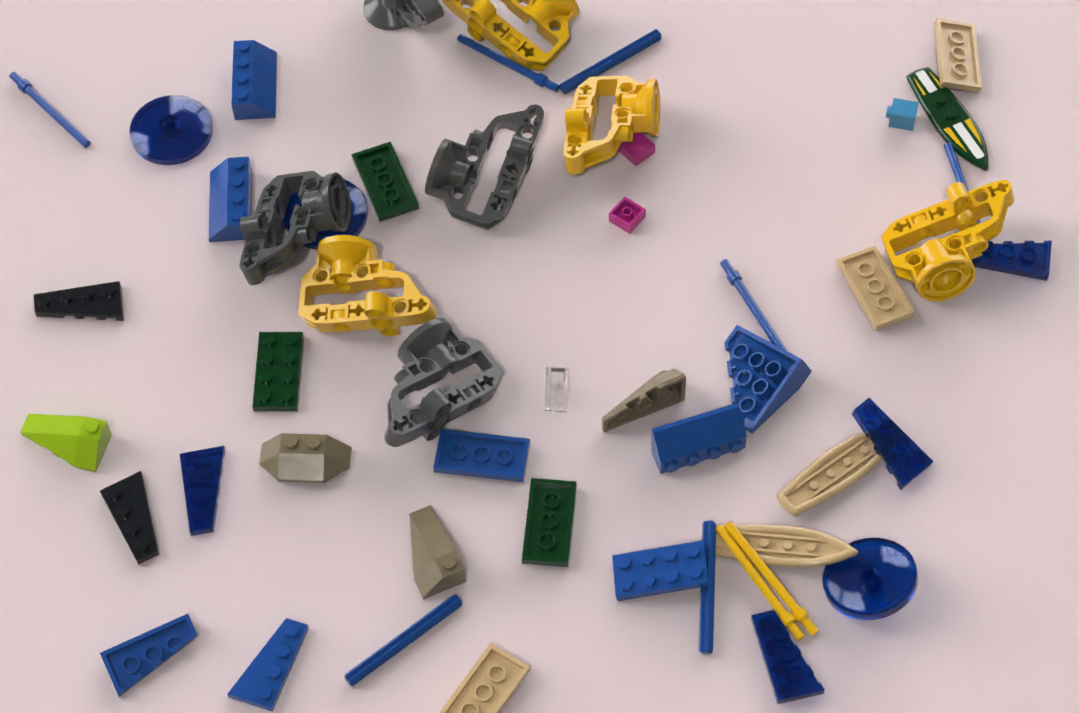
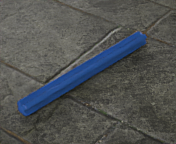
M657 29L649 32L562 82L560 90L563 94L573 91L589 77L599 76L661 40V33Z
M712 520L704 521L702 524V540H704L706 546L710 586L702 587L700 590L699 652L702 654H711L713 652L716 523Z
M456 594L452 595L345 674L344 677L350 686L357 684L462 606L461 599Z

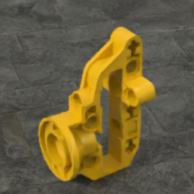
M442 0L448 9L468 24V33L475 40L481 41L485 38L512 61L537 71H544L567 47V40L569 39L568 26L580 14L576 0H500L507 5V9L525 23H528L530 19L536 23L537 33L554 45L548 53H545L496 14L497 9L489 0ZM524 2L527 6H522L519 3ZM463 5H469L471 8L466 9ZM556 27L558 31H553L550 28Z
M629 76L589 77L577 87L572 108H566L565 110L567 133L564 143V158L566 171L569 174H580L585 168L612 158L622 142H633L634 133L647 132L650 137L658 136L661 109L657 78L648 79L646 83H639ZM615 96L616 105H613L611 130L608 131L605 139L593 140L592 136L600 97Z
M995 181L968 192L963 183H953L946 190L948 200L894 221L881 235L896 276L899 279L913 282L920 296L928 301L952 299L968 289L976 278V268L972 259L982 256V252L988 248V241L1000 234L1008 207L1012 206L1015 201L1009 181ZM987 216H992L991 219L985 222H982L980 224L977 223V220H980ZM957 228L959 230V232L946 236L944 238L929 240L925 242L921 247L905 252L898 256L894 254L895 252L916 245L919 243V241L929 238L931 236L935 235L936 237Z
M335 235L321 240L317 246L316 264L301 279L298 314L305 319L308 325L320 332L377 329L382 335L397 336L400 333V326L419 325L435 319L437 309L428 297L422 296L406 273L395 271V265L392 263L383 262V259L377 260L378 250L376 246L369 240L357 236ZM404 287V295L401 297L389 298L386 293L372 291L366 294L365 300L349 301L347 304L331 305V303L313 305L314 296L353 294L358 291Z

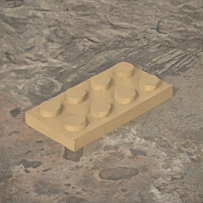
M936 18L934 31L940 87L979 93L982 89L975 24Z
M876 246L836 260V266L874 331L914 317L915 311Z
M490 643L439 713H500L530 672V666Z

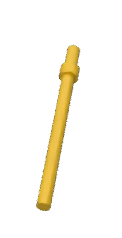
M728 522L724 526L792 611V615L797 623H801L811 636L817 634L819 630L809 619L808 612L804 607H800L733 522Z
M719 525L715 530L780 617V623L784 628L789 629L797 642L801 641L805 635L795 623L796 619L791 612L786 611L724 525Z

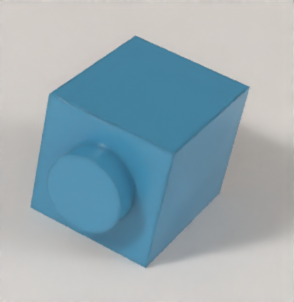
M894 98L892 106L887 108L886 118H890L888 127L913 131L919 102Z

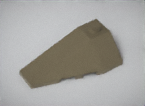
M674 368L668 371H661L602 417L603 432L685 401L686 376Z
M431 505L410 513L414 580L422 598L426 599L465 583L466 575L462 562Z

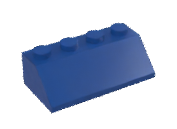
M255 40L234 41L231 105L235 120L276 118L277 52Z
M249 156L227 158L210 171L209 242L245 240L240 229L241 217L252 216V168Z
M738 403L653 428L651 435V453L660 474L665 472L672 473L685 466H695L701 461L714 460L730 452L737 453L746 447V432Z

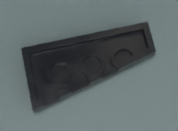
M120 281L33 294L36 317L64 318L65 316H75L76 319L96 317L97 320L116 318V321H124Z
M139 471L100 490L101 496L138 565L158 556L159 551L142 472Z

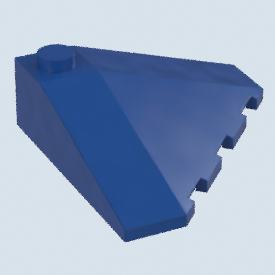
M736 325L724 342L725 350L729 351L730 360L727 361L728 376L733 378L734 386L730 388L732 404L738 403L745 430L753 434L801 388L812 371L801 358Z

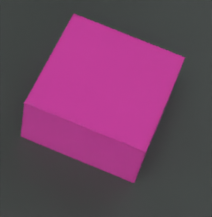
M634 133L633 142H622L619 152L633 165L638 166L655 153V144L643 133Z
M624 197L610 211L609 222L631 234L646 217V209Z

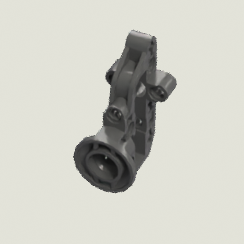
M437 0L364 1V15L367 21L375 28L382 30H398L408 25L417 29L422 24L426 26L444 16L443 8Z
M534 104L524 111L499 115L490 122L484 132L475 129L473 133H470L465 145L445 138L439 145L432 161L425 185L426 195L443 200L452 218L485 230H490L506 218L525 173H528L531 166L533 152L544 124L543 108ZM537 115L534 119L533 124H531V118ZM504 128L516 132L512 137L509 149L506 151V157L498 175L494 192H491L483 214L478 215L466 211L465 208L475 188L497 131ZM524 133H530L533 136L530 138H524L522 135ZM476 156L478 159L476 161H469L468 157ZM512 170L516 171L513 172L511 179H509V173H511ZM455 193H461L463 195L459 199H455L452 197V195ZM499 203H500V204H501V210H498L497 212H494V210L497 209V207H498V205H499Z
M315 171L278 175L263 189L255 214L241 217L240 229L246 242L239 267L248 284L258 285L264 281L265 277L291 264L299 255L304 244L316 241L318 231L333 230L338 233L348 229L351 219V201L346 182L339 173H329L325 178ZM298 193L302 207L299 204L294 206L288 235L285 236L284 242L280 245L278 237L291 194Z
M436 318L418 327L404 340L398 350L397 357L404 366L394 377L397 385L393 388L387 403L388 427L384 436L386 443L392 447H399L421 436L427 441H431L440 434L441 429L444 428L446 423L480 407L489 401L495 392L503 370L479 341L459 336L445 318ZM475 363L483 371L444 392L440 388L432 390L425 398H422L420 404L410 409H407L400 401L404 399L405 395L415 390L420 391L440 381L443 373L448 368H450L451 374H454Z

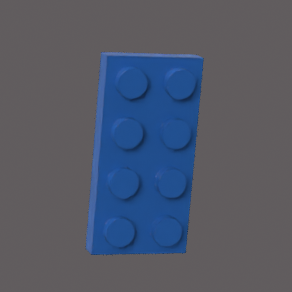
M441 429L433 470L435 473L524 483L530 439Z
M704 540L612 555L617 601L710 586Z

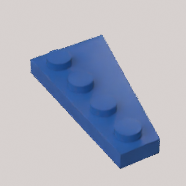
M185 614L101 652L100 655L118 696L120 697L196 639L198 635L189 615Z
M286 618L228 692V698L273 712L309 630L308 625Z

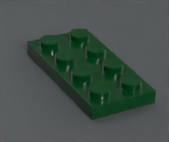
M391 141L351 154L379 222L419 209L417 199Z
M259 332L253 411H298L304 340L303 332Z
M531 478L522 564L568 567L577 481Z

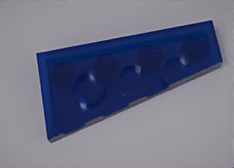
M1052 240L1044 241L1043 243H1034V241H1025L1024 243L1004 241L1003 244H994L992 241H988V248L982 252L983 255L972 259L974 266L977 268L1047 281L1050 270Z
M870 398L852 412L853 417L865 436L873 442L876 453L881 455L887 464L888 472L890 475L893 474L898 481L897 486L900 490L905 488L934 462Z
M224 446L180 454L191 536L214 532L217 499L220 492V478L223 471V457H225Z
M775 610L751 615V621L777 704L824 694L823 686L821 683H818L814 672L806 664L801 656V651L791 640L789 632Z

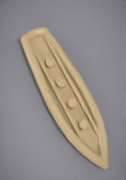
M897 428L873 429L842 441L819 457L776 495L778 502L783 509L796 517L847 489L880 463L894 441Z
M734 524L766 565L796 568L818 567L838 563L858 555V550L846 542L817 530L785 525ZM716 531L715 556L736 559Z

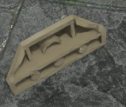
M281 433L262 443L259 464L278 482L325 483L342 471L350 468L352 448L328 435Z

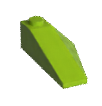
M28 414L20 431L21 435L37 445L50 450L58 458L61 457L68 461L71 466L95 473L112 436L107 421L86 416Z

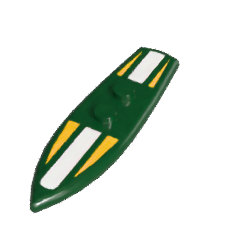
M929 67L920 68L908 74L906 77L908 83L942 139L946 143L950 142L954 151L963 159L987 171L989 169V157L984 137L962 103L949 88L940 87L939 77Z

